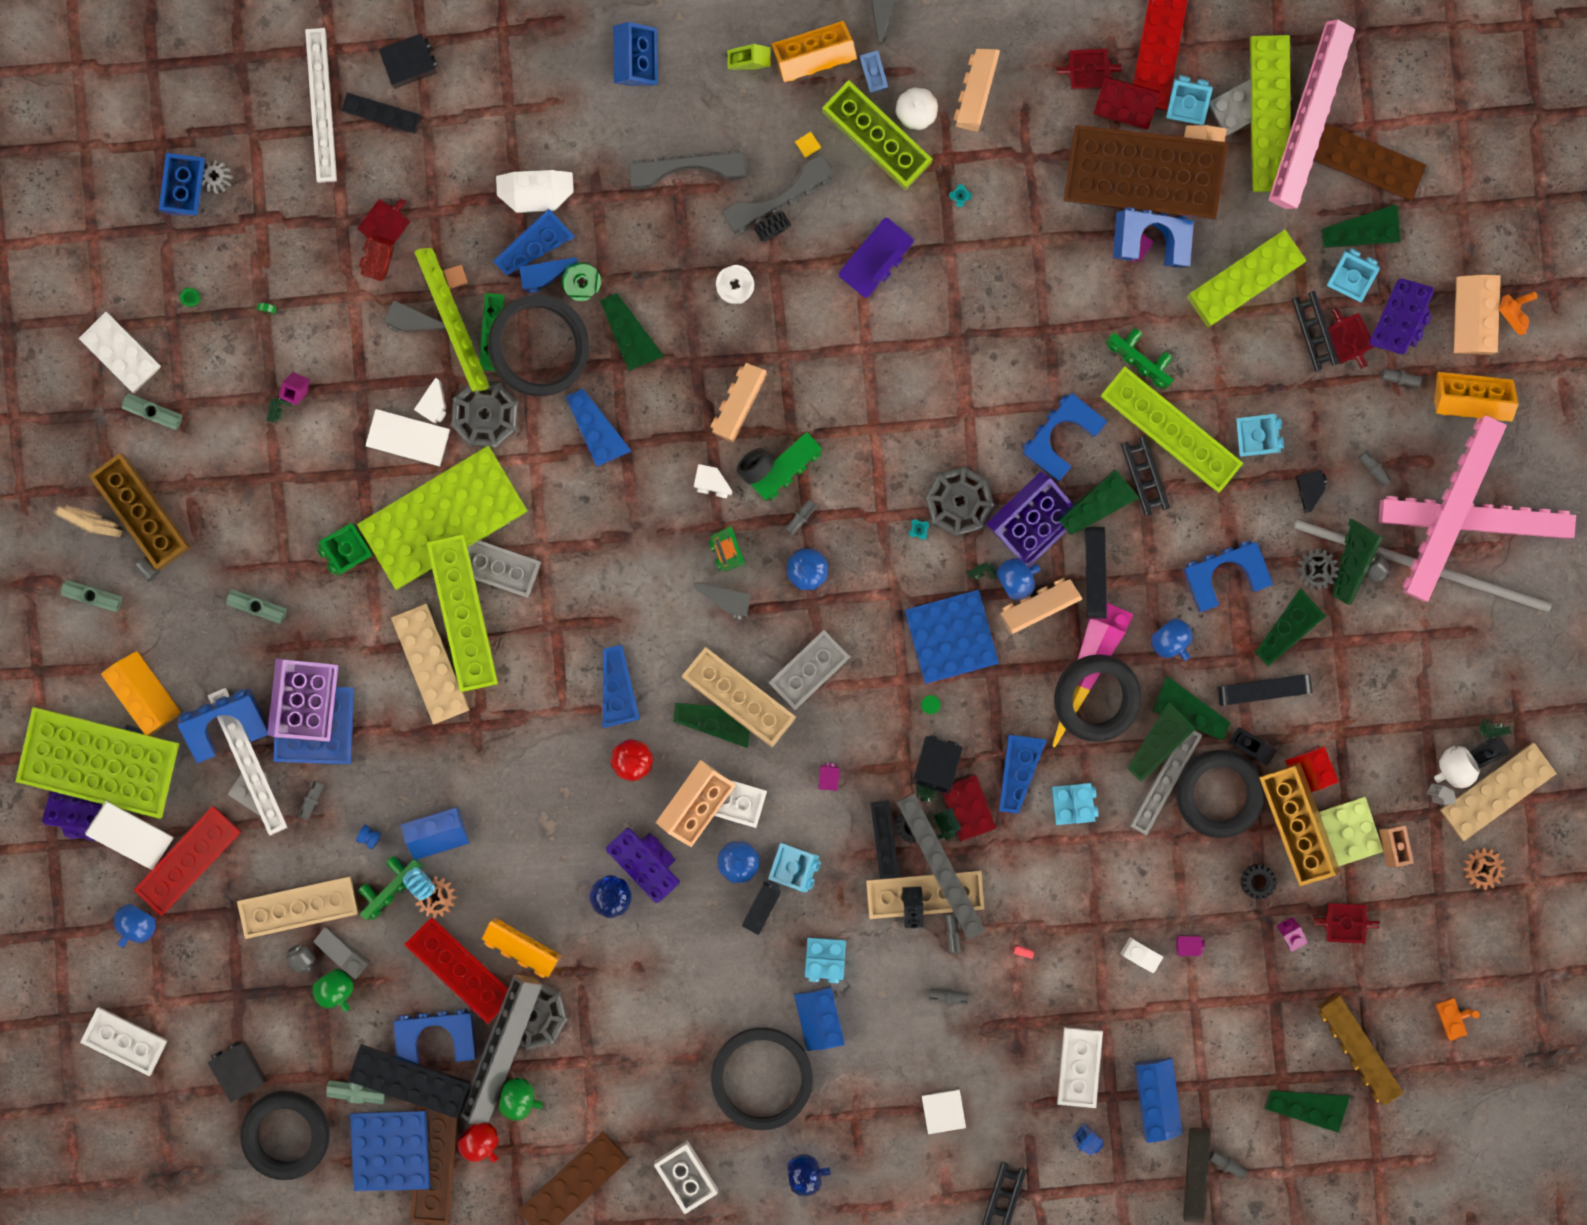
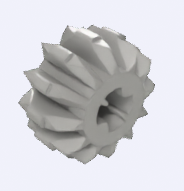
M216 160L213 161V166L209 162L206 163L208 168H204L202 186H207L206 190L208 192L213 190L215 194H218L219 188L225 192L224 186H231L227 180L233 179V176L229 175L231 169L229 167L225 168V163L221 162L218 164ZM217 173L219 178H216L217 180L215 181L212 177Z

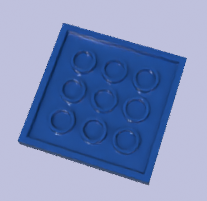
M979 590L904 610L925 684L999 664Z
M336 687L330 742L274 737L273 762L351 764L354 687Z
M426 1110L358 1112L350 1114L354 1191L418 1190L430 1188Z

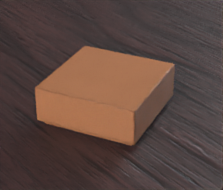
M463 265L444 270L449 289L468 284Z

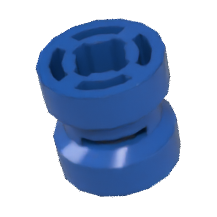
M364 824L355 841L360 844L365 843L367 848L373 850L382 833L371 831L370 827Z

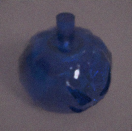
M608 875L598 879L593 884L589 899L593 910L598 915L606 918H616L625 914L629 909L632 901V892L624 879Z
M809 1154L794 1156L787 1164L791 1191L798 1196L809 1197L815 1195L821 1188L822 1176L831 1175L830 1167L820 1169L819 1162Z

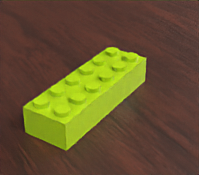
M849 80L822 108V113L905 191L932 163L933 159Z
M1283 230L1186 297L1207 328H1209L1304 264L1306 259L1287 231Z

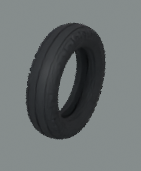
M1103 654L1089 655L1073 662L1060 676L1054 693L1055 711L1061 724L1075 737L1090 742L1111 740L1124 733L1136 719L1141 705V688L1132 669L1123 661ZM1094 673L1111 674L1119 681L1123 693L1122 703L1117 713L1109 720L1098 724H1091L1080 720L1073 708V694L1077 685L1082 679Z
M1212 750L1202 753L1186 765L1178 779L1176 800L1179 811L1190 827L1205 836L1229 838L1239 835L1256 822L1263 809L1265 792L1260 781L1261 775L1247 758L1236 752ZM1215 767H1227L1237 772L1243 779L1247 790V798L1243 809L1235 817L1225 821H1214L1205 817L1198 810L1194 800V789L1198 779L1203 773Z
M294 1091L273 1092L255 1102L246 1113L240 1132L242 1150L250 1165L262 1175L276 1180H293L310 1173L324 1158L330 1138L328 1121L319 1105L306 1095ZM290 1109L301 1114L308 1122L311 1129V1144L306 1154L301 1158L291 1162H281L271 1158L263 1150L259 1141V1128L265 1116L272 1111Z

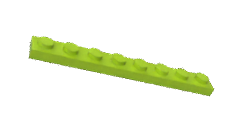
M432 248L418 249L414 253L472 392L486 390L490 386Z

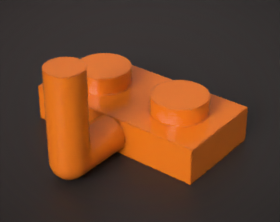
M1536 292L1523 295L1515 300L1509 294L1502 297L1498 309L1519 336L1526 334L1530 322L1528 316L1520 309L1521 305L1537 299Z
M1455 998L1435 1004L1449 1041L1468 1035L1462 1019L1470 1016L1479 1018L1480 1013L1472 1008L1459 1012Z

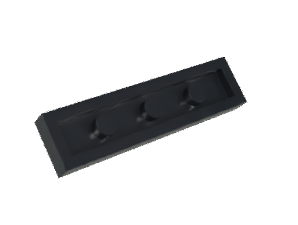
M346 93L341 110L344 113L416 134L421 118L420 114L351 93Z
M890 801L870 802L880 879L899 877Z

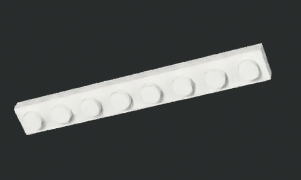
M325 28L305 29L316 178L318 183L337 182Z
M224 688L208 695V698L212 704L221 697H229L227 689ZM217 716L268 834L273 835L288 828L243 725L232 716Z

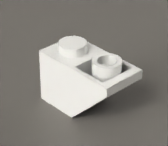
M698 464L694 488H697V492L708 494L709 491L716 492V496L727 498L728 495L732 496V490L718 468Z

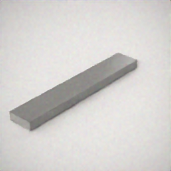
M1194 731L1167 757L1129 825L1130 827L1147 836L1202 737L1200 733Z

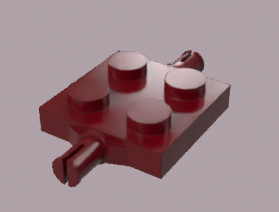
M1108 48L1069 50L1068 66L1056 67V74H1068L1071 90L1101 89L1104 76L1109 77L1111 72H1122V63L1110 64Z
M379 198L357 228L368 240L361 250L368 254L375 245L389 253L411 223L400 212L406 203L405 200L399 198L396 204L391 206Z
M1339 307L1331 312L1336 322L1328 330L1339 363L1342 364L1348 360L1356 359L1360 369L1368 366L1363 355L1368 350L1374 348V346L1370 344L1371 336L1359 312L1350 317L1343 318Z
M1327 903L1325 918H1313V921H1318L1313 922V926L1325 927L1326 942L1365 944L1368 928H1380V921L1368 920L1367 905Z

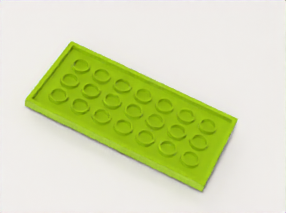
M487 446L357 525L395 590H398L432 570L426 542L465 534L467 546H471L478 540H482L524 515L528 510L493 451Z
M32 707L15 782L100 804L108 801L124 810L162 818L179 743Z

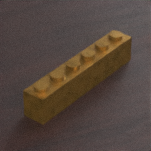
M1335 994L1317 1006L1320 1010L1318 1012L1319 1017L1324 1023L1327 1021L1330 1025L1329 1032L1334 1039H1339L1341 1042L1339 1047L1345 1055L1349 1054L1352 1059L1349 1062L1355 1071L1359 1070L1363 1075L1360 1079L1366 1087L1370 1086L1373 1091L1371 1095L1374 1100L1385 1106L1404 1094L1342 998Z

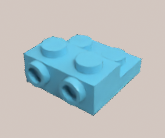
M1179 75V78H1174L1166 118L1204 125L1213 89L1212 85H1209V81L1198 79L1197 82L1190 81V77Z
M1350 248L1349 251L1345 249L1327 286L1362 302L1379 272L1380 266L1377 265V260L1371 257L1365 259L1360 256L1361 253L1353 248Z
M1277 414L1236 418L1240 457L1281 453V448H1284L1283 437H1279V429H1282V420L1277 417Z
M1089 782L1052 787L1056 825L1095 822V817H1098V807L1093 804V798H1096L1095 786L1092 787Z
M780 843L768 879L801 892H808V889L811 890L814 885V879L812 878L814 871H818L821 864L818 860L819 856Z
M807 938L805 977L809 978L808 981L820 982V978L828 979L829 983H839V980H843L846 940Z

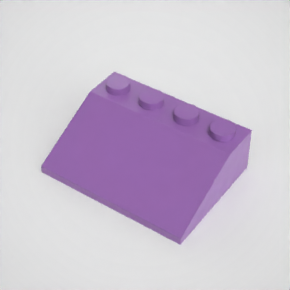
M276 658L267 735L330 742L338 665Z

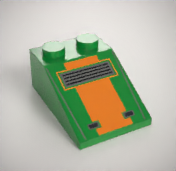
M732 527L711 535L712 540L708 542L712 552L716 551L718 558L715 561L718 570L722 569L725 573L745 565Z

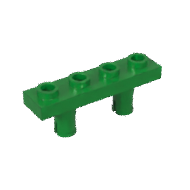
M485 293L479 360L484 371H495L489 359L488 336L494 319L504 308L505 295Z
M1133 328L1125 340L1113 332L1105 342L1112 352L1119 353L1126 363L1133 364L1138 368V372L1141 375L1148 376L1158 388L1165 390L1173 382L1174 379L1164 372V369L1173 359L1170 354L1163 352L1153 364L1133 348L1142 336L1138 329Z
M395 856L389 858L385 864L396 874V878L379 895L367 883L358 890L369 902V905L360 913L363 919H376L381 914L380 910L384 906L390 905L398 892H402L407 888L403 881L406 873L414 867L421 869L424 865L419 860L414 859L407 867H404Z

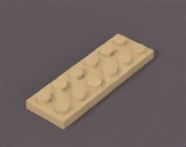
M67 505L65 508L58 507L55 513L89 532L121 537L123 533L118 523L102 519L103 516L95 511Z
M428 604L391 617L433 725L469 711L470 709L463 692H460L456 674Z
M706 647L682 675V679L771 748H773L796 719V716Z
M1532 742L1456 797V803L1445 805L1440 811L1460 839L1465 841L1557 773L1536 744Z
M981 870L956 872L974 910H983L984 897ZM933 874L866 880L869 919L904 916L902 887L922 886L923 915L953 912Z
M351 876L237 901L245 939L359 914Z

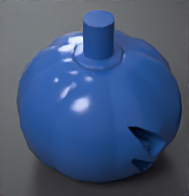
M802 548L789 557L786 574L789 581L800 590H815L826 581L828 562L818 550Z
M1012 558L1003 562L996 574L1009 598L1019 601L1028 598L1035 589L1033 574L1041 571L1038 564L1028 568L1022 560Z
M1174 618L1151 635V645L1154 651L1161 657L1171 658L1179 654L1186 661L1191 657L1185 649L1193 639L1192 630L1186 622Z
M732 841L726 844L719 852L717 858L720 874L729 882L735 884L750 881L758 872L760 866L759 854L756 849L744 841Z
M132 904L120 907L113 919L115 930L122 936L117 945L124 948L128 940L135 943L148 941L156 929V919Z

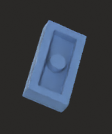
M874 51L860 55L859 58L869 93L888 89L879 52Z

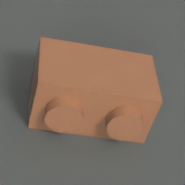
M1406 825L1379 829L1387 867L1414 864Z

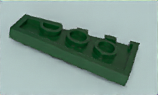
M1114 469L1063 514L1058 521L1070 535H1073L1138 500L1139 497L1119 472Z
M1349 519V533L1345 537L1344 543H1346L1344 554L1341 556L1340 561L1342 565L1337 574L1338 577L1336 578L1333 596L1347 605H1352L1384 536L1354 519Z
M1300 588L1255 654L1269 667L1319 624L1326 615Z
M1166 676L1152 712L1161 714L1168 701H1170L1196 727V730L1224 740L1230 722Z
M1168 701L1127 769L1142 782L1196 730V727Z

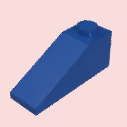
M577 258L519 267L523 290L528 292V294L539 293L540 289L546 288L561 277L568 265L577 263Z
M1085 1123L1072 1136L1077 1147L1091 1156L1093 1153L1097 1154L1103 1147V1139Z

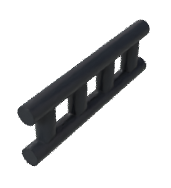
M1316 291L1308 293L1310 298L1308 300L1300 302L1299 297L1291 300L1315 372L1323 370L1322 363L1331 361L1332 366L1339 364V360ZM1312 306L1316 317L1306 320L1303 309ZM1318 324L1322 335L1312 338L1309 327ZM1325 343L1328 353L1318 357L1315 346Z
M1145 435L1139 438L1140 444L1129 447L1128 442H1124L1121 444L1144 515L1148 516L1152 514L1151 508L1162 505L1163 510L1170 508ZM1143 451L1146 462L1136 465L1132 454ZM1149 469L1153 480L1142 483L1138 472ZM1155 487L1159 498L1148 501L1144 490Z
M1001 1162L982 1225H990L993 1214L1004 1217L1002 1225H1010L1025 1178L1026 1169L1020 1167L1018 1173L1007 1170L1008 1163ZM1004 1177L1016 1180L1012 1191L1001 1188ZM999 1196L1010 1199L1007 1210L995 1207Z

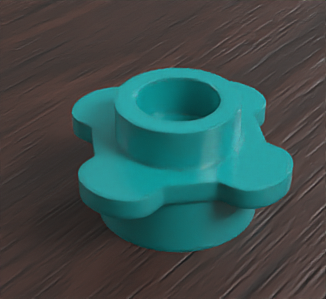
M959 184L953 192L949 193V198L953 199L958 207H963L964 203L972 198V194L965 189L963 184Z
M913 519L909 536L912 538L919 537L921 540L926 539V532L930 526L929 523Z

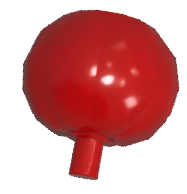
M627 739L616 745L610 760L611 767L616 775L623 780L631 782L639 781L646 777L651 771L654 761L653 754L648 745L635 739Z
M485 1122L472 1125L457 1141L458 1150L467 1161L479 1162L488 1157L494 1164L499 1159L493 1152L499 1138L496 1128L490 1123L487 1124Z

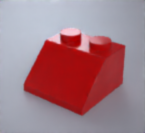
M1318 746L1285 760L1287 766L1301 763L1311 792L1339 783L1325 746Z

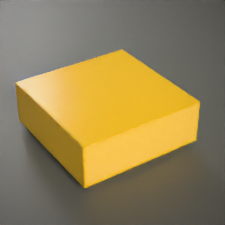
M811 131L795 141L805 159L821 149L820 144Z

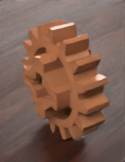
M1481 847L1480 852L1477 849H1473L1474 855L1467 854L1469 860H1463L1467 865L1462 870L1467 871L1464 878H1470L1469 884H1474L1475 888L1479 889L1481 886L1482 889L1487 890V885L1490 888H1494V882L1501 883L1498 878L1505 876L1501 873V870H1505L1506 867L1501 866L1504 862L1503 859H1497L1500 855L1499 853L1493 854L1492 849H1488L1486 852V849ZM1483 856L1490 857L1492 861H1486ZM1482 865L1487 866V868L1484 869L1485 872L1481 871V869H1483ZM1481 876L1484 881H1479L1475 877Z
M434 876L433 881L428 877L433 884H437L432 894L438 891L440 899L434 902V897L429 896L426 898L428 905L425 904L424 900H419L415 905H421L420 912L427 911V917L431 913L433 918H437L438 913L443 917L445 916L444 911L451 912L449 906H455L452 899H456L457 896L452 895V892L456 889H450L449 886L452 882L450 881L446 884L445 877L440 881L438 876ZM444 888L446 889V891H447V893H448V897H446V896L444 895V892H443V889H444ZM438 904L445 905L441 909L434 910Z

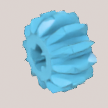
M414 867L403 877L407 889L418 900L428 898L435 891L434 884L419 868Z

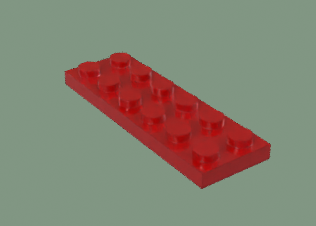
M1148 0L1133 84L1160 91L1155 108L1158 110L1167 111L1188 0Z
M212 806L133 891L162 917L242 831L215 806Z
M431 917L404 946L482 1020L489 1024L499 1014L508 988Z

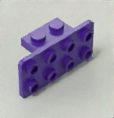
M886 217L840 270L838 275L861 296L868 298L881 281L885 283L892 274L890 270L894 266L897 268L904 260L902 256L910 248L914 240Z
M1402 278L1398 279L1373 332L1370 344L1398 354H1405L1409 346L1416 347L1418 341H1421L1423 338L1425 325H1428L1431 320L1428 304L1434 293L1433 287Z
M50 791L42 822L44 825L61 827L64 836L68 838H85L89 841H95L87 836L85 832L103 804Z
M627 827L606 847V851L655 903H659L680 884L679 879L668 869L676 859L650 832L641 840L631 828Z

